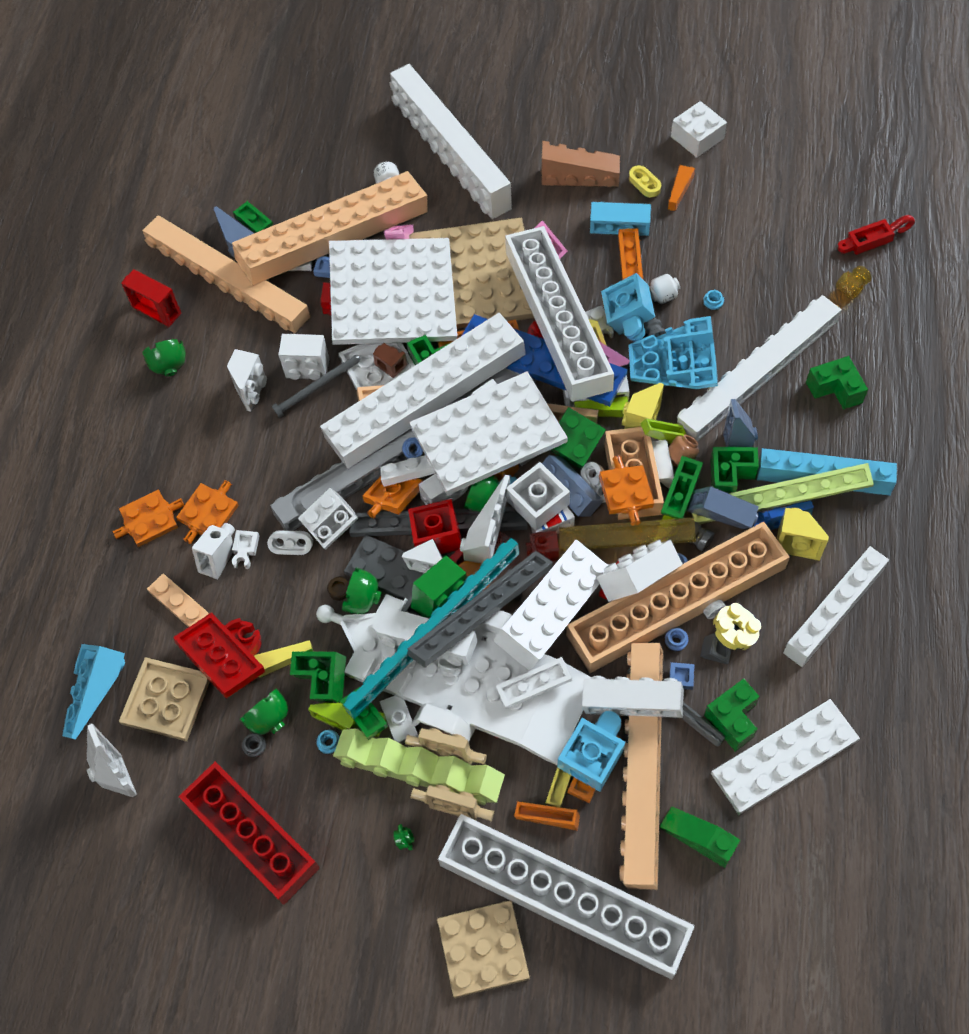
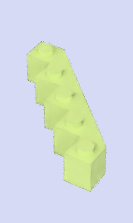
M358 729L342 730L333 757L341 760V765L345 767H357L371 771L380 777L389 776L403 780L412 786L435 787L436 785H443L454 793L459 794L460 791L468 792L477 799V804L486 805V802H497L505 774L489 765H470L456 756H437L423 747H405L390 738L372 737L368 740L362 731Z

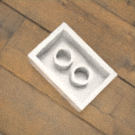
M660 540L654 541L647 545L648 548L642 545L633 550V555L627 554L619 558L617 565L612 563L604 567V572L597 576V579L608 602L639 593L683 565L671 540L662 543Z

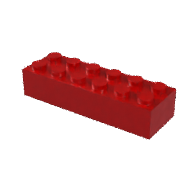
M214 762L178 796L283 905L320 869L316 861L217 762Z

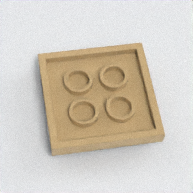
M145 657L119 723L128 727L187 741L210 680L201 671Z
M511 900L437 918L454 998L530 979Z

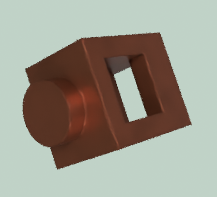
M385 343L379 345L373 353L375 366L392 378H395L407 366L406 353L403 351L399 353L395 347H390Z

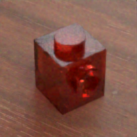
M556 530L529 534V542L526 543L527 556L537 551L551 561L559 560Z

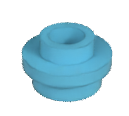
M711 290L705 294L703 303L707 308L716 310L723 306L724 297L718 290Z
M325 730L317 737V747L325 754L334 753L340 737L333 730ZM328 739L333 740L330 746L325 745V741Z

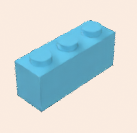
M592 202L590 233L618 234V229L638 228L639 235L649 236L651 204Z

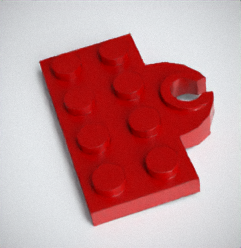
M211 612L173 637L177 646L226 699L265 673L264 666L254 657L261 647L260 632L255 630L252 623L241 621V618L223 625ZM254 631L251 637L243 638L244 635Z

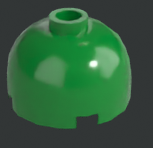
M177 339L155 343L156 348L150 350V347H147L143 350V357L148 368L157 374H165L166 377L177 374V370L185 363V348L183 342L180 341L178 343Z
M495 474L472 484L464 506L465 509L477 512L482 511L499 485V480Z
M356 567L346 591L347 601L343 602L342 611L350 614H365L370 611L373 604L378 605L382 592L378 591L376 577L370 572Z
M275 689L267 698L258 702L239 720L247 729L255 734H266L270 731L275 734L285 725L282 721L288 713L287 702L278 689Z

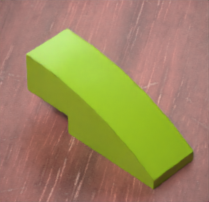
M341 703L313 704L308 708L312 717L341 731L343 729H359ZM379 712L381 716L384 718V720L387 722L385 714ZM379 732L377 735H375V737L378 738L379 735L381 734V732Z

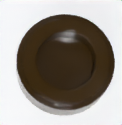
M335 577L330 580L327 585L329 596L336 601L346 599L349 582L343 577Z

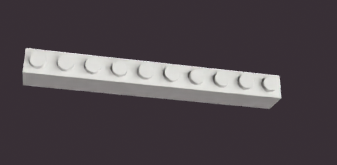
M823 295L817 300H812L807 309L803 312L799 311L789 324L785 323L776 335L769 336L763 346L756 347L746 360L742 359L732 372H726L721 381L718 382V386L709 387L707 393L703 396H698L688 409H682L677 416V424L683 425L687 435L696 441L700 440L727 417L731 399H736L741 405L838 322L842 309Z

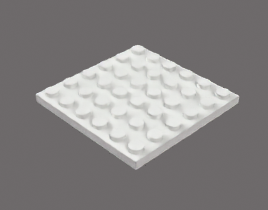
M449 238L329 241L333 345L403 343L426 335L430 342L455 341L457 339Z

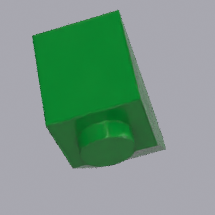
M685 456L681 457L661 514L683 520L703 462Z
M675 807L670 808L659 827L724 868L740 842V839L719 826Z

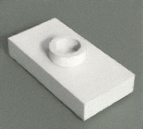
M395 695L380 701L394 741L403 744L408 734L418 737L415 726L411 725L413 721L404 699Z

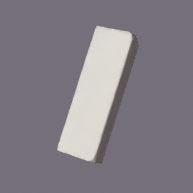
M652 441L659 481L667 488H670L674 472L667 441Z

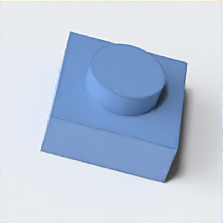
M322 256L317 258L313 271L314 276L330 278V257Z
M671 662L669 678L682 682L683 689L693 690L694 664Z

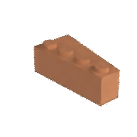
M543 141L542 185L619 187V155L599 151L589 153L584 148L573 150L566 148L567 145L559 144L558 146L549 145L550 142Z

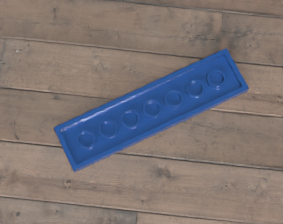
M474 314L462 336L488 319ZM514 329L524 340L525 355L507 366L506 369L520 374L528 372L533 379L566 390L545 340ZM611 363L609 364L614 372L613 391L587 398L609 407L627 375V369Z

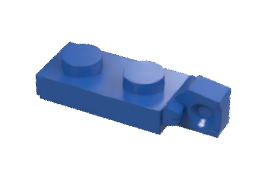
M811 501L783 508L776 507L764 513L757 512L758 519L752 527L765 522L770 530L779 528L785 508H799L802 511L809 512L812 516L814 506Z

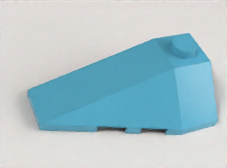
M81 645L74 668V674L78 675L75 686L71 687L70 691L73 704L67 709L63 730L64 737L72 739L78 737L117 679L119 672L122 671L125 663V653L101 646Z

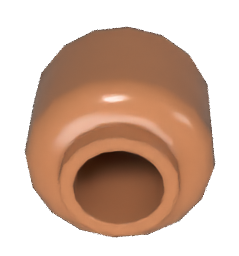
M684 435L677 436L668 447L673 466L678 468L682 456L691 459L696 458L699 448L697 447L698 442L694 438Z

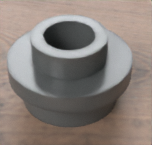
M252 733L244 738L242 749L247 756L258 757L265 751L266 741L262 735ZM253 743H258L256 749H251Z

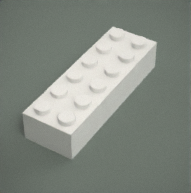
M575 540L504 625L493 641L530 671L598 587L597 576L604 572L603 568L608 565L579 541Z

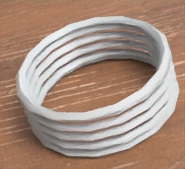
M717 600L708 605L703 613L707 619H712L716 616V613L726 606L722 600Z
M441 659L438 662L437 670L445 676H457L460 674L461 665L458 667L449 663L446 659ZM443 666H450L456 669H450Z

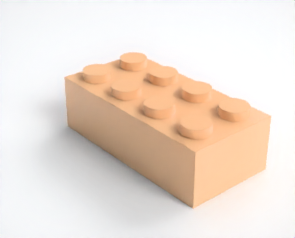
M642 427L605 431L604 447L609 470L615 469L612 458L614 456L618 458V455L622 457L624 467L640 465L644 467L655 504L653 508L642 509L637 512L639 518L662 515L661 510L664 501L651 437L644 434ZM617 513L618 520L630 519L629 514Z

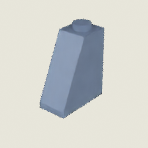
M710 486L693 491L687 511L734 527L747 529L752 528L756 523L759 506Z

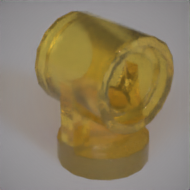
M857 266L852 273L849 271L845 272L839 278L835 287L853 300L861 293L864 286L871 282L872 277L868 269L863 266Z

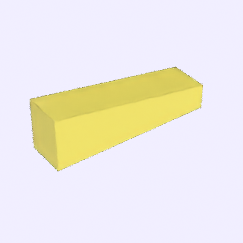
M310 640L255 655L254 657L264 666L265 673L259 677L290 665L292 651L313 652Z
M557 768L546 804L561 808L572 777L570 774Z

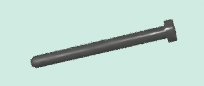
M354 355L279 405L275 403L272 405L273 410L281 418L284 416V411L359 363L360 357Z

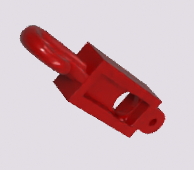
M905 215L890 225L886 219L850 231L848 232L847 239L841 240L838 243L837 249L840 253L854 251L857 255L893 241L894 231L897 230L898 233H903L909 230L914 225L915 218L911 215ZM861 238H866V239H867V240H865V241H863V242H860V243H859V241H858V239H861Z

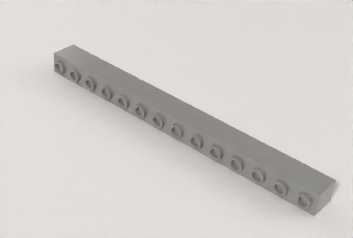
M504 368L459 398L464 399L471 396L472 392L491 379L499 384L520 375V373ZM409 429L349 469H347L343 462L336 463L326 472L314 476L308 483L298 486L288 495L276 499L270 506L285 531H293L302 526L303 524L298 518L329 488L337 492L343 499H346L377 480L381 476V466L409 459L403 454L402 445L406 439L415 437L412 429ZM414 444L410 445V452L415 450Z

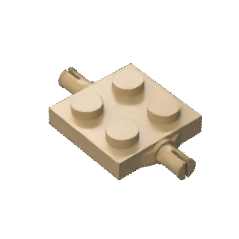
M421 728L418 737L408 734L405 740L406 745L423 747L437 756H456L472 765V762L483 765L486 762L487 755L471 750L468 740L458 734L451 736L443 734L435 728H430L429 730Z
M436 785L435 787L428 786L427 792L413 788L411 793V799L423 801L429 805V808L456 816L463 814L475 821L477 817L489 821L493 819L494 811L480 808L477 804V799L468 792L460 791L458 794L451 792L446 786Z

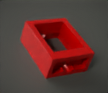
M135 269L121 282L132 308L168 327L181 315V310L171 288Z

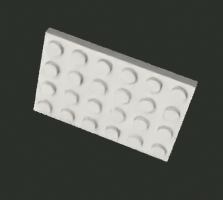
M528 372L409 422L416 439L447 495L568 441V437Z

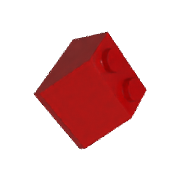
M452 499L408 509L415 547L433 539L440 554L460 549L462 540Z

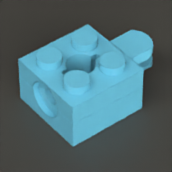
M635 273L601 291L607 324L619 335L624 333L633 342L639 341L644 337L645 328L643 323L655 318L649 285Z
M605 711L600 715L595 725L582 718L560 754L557 768L600 792L625 747V741L616 737L621 728L619 715L612 711Z

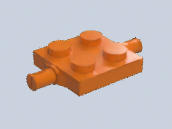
M618 455V458L614 456L612 460L615 469L600 471L599 473L609 515L616 513L629 514L631 525H639L641 522L637 512L642 509L653 508L655 504L643 465L624 467L622 457Z
M380 476L362 496L365 503L373 505L367 514L371 518H375L381 510H387L399 515L419 493V484L423 481L416 478L384 487Z
M224 480L218 490L202 483L199 484L177 516V520L187 525L190 529L185 538H183L185 542L192 544L197 534L203 535L209 526L213 525L221 528L224 523L228 522L239 506L237 501L226 496L227 491L232 486L229 481Z
M158 489L119 508L124 518L125 526L112 532L116 539L129 533L136 545L140 547L177 529L178 526L174 520L173 511L185 505L181 498L169 504Z

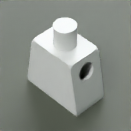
M224 523L221 528L213 525L209 526L194 544L192 551L199 573L218 580L233 553L231 536L235 528L232 525Z

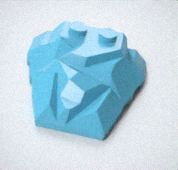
M711 316L684 321V326L674 330L670 327L665 329V334L657 337L650 335L629 344L631 381L651 384L662 383L668 386L691 389L718 386Z

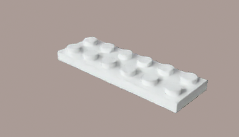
M829 699L714 769L711 775L740 815L855 744L860 738L832 700Z

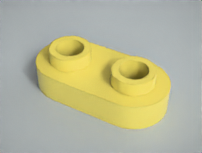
M634 166L630 169L629 180L643 195L656 197L660 194V180L646 167Z

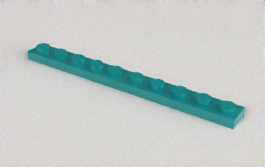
M511 538L507 543H502L497 548L496 553L490 559H486L474 575L472 574L467 577L464 585L458 591L450 594L447 602L442 607H438L433 611L431 618L425 624L422 623L416 628L414 635L408 641L405 640L399 645L397 652L391 658L387 657L381 663L380 668L374 674H370L357 691H353L348 695L343 705L353 719L413 661L407 655V648L480 594L519 555V546L515 540Z

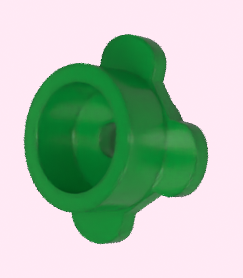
M399 824L398 830L393 832L395 843L398 849L408 848L411 851L413 850L412 843H414L413 833L410 828Z

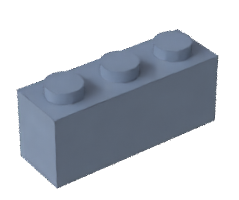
M549 455L542 463L570 491V504L568 506L577 516L590 517L604 501L562 456Z

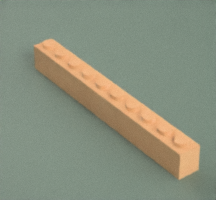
M158 215L142 230L146 238L145 242L151 248H157L164 256H170L179 265L188 267L195 275H201L208 283H214L224 293L228 292L233 295L237 301H243L252 310L261 312L268 320H274L279 323L284 330L296 333L310 318L306 304L266 280L252 285L237 262Z
M631 643V651L627 653L628 666H631V673L627 674L626 678H629V680H639L646 677L654 681H662L663 650L660 643ZM629 716V720H625V733L628 734V743H625L624 756L628 758L627 767L623 768L624 782H627V791H623L622 803L623 806H626V815H622L621 820L622 830L625 831V840H621V855L624 856V866H620V881H624L623 884L627 889L658 890L662 717Z

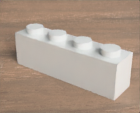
M386 607L377 634L384 645L389 647L399 646L403 641H408L414 635L416 628L422 623L425 624L429 618ZM475 631L469 633L439 658L446 659L449 663L456 666L461 664L468 666L477 643Z
M592 676L591 679L584 678L582 708L585 714L601 715L605 711H612L617 715L682 718L684 689L682 682H678V680L673 678L654 681L646 677L639 680H629L626 677L605 679L602 676Z

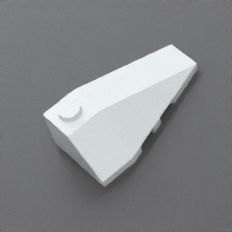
M509 475L504 476L469 528L467 537L462 538L460 551L463 552L464 560L482 564L486 559H490L493 556L507 502L506 488L510 485Z
M93 724L88 725L87 762L90 768L87 769L90 780L92 782L96 781L102 788L130 797L136 796V791L121 754Z

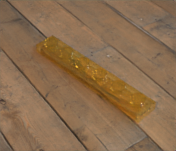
M680 518L640 521L639 525L634 526L631 525V522L560 527V550L567 551L575 540L579 541L588 550L649 545L657 540H660L661 543L671 540L672 544L696 542L695 519Z

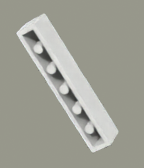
M870 546L790 639L783 653L803 667L884 571L889 559Z

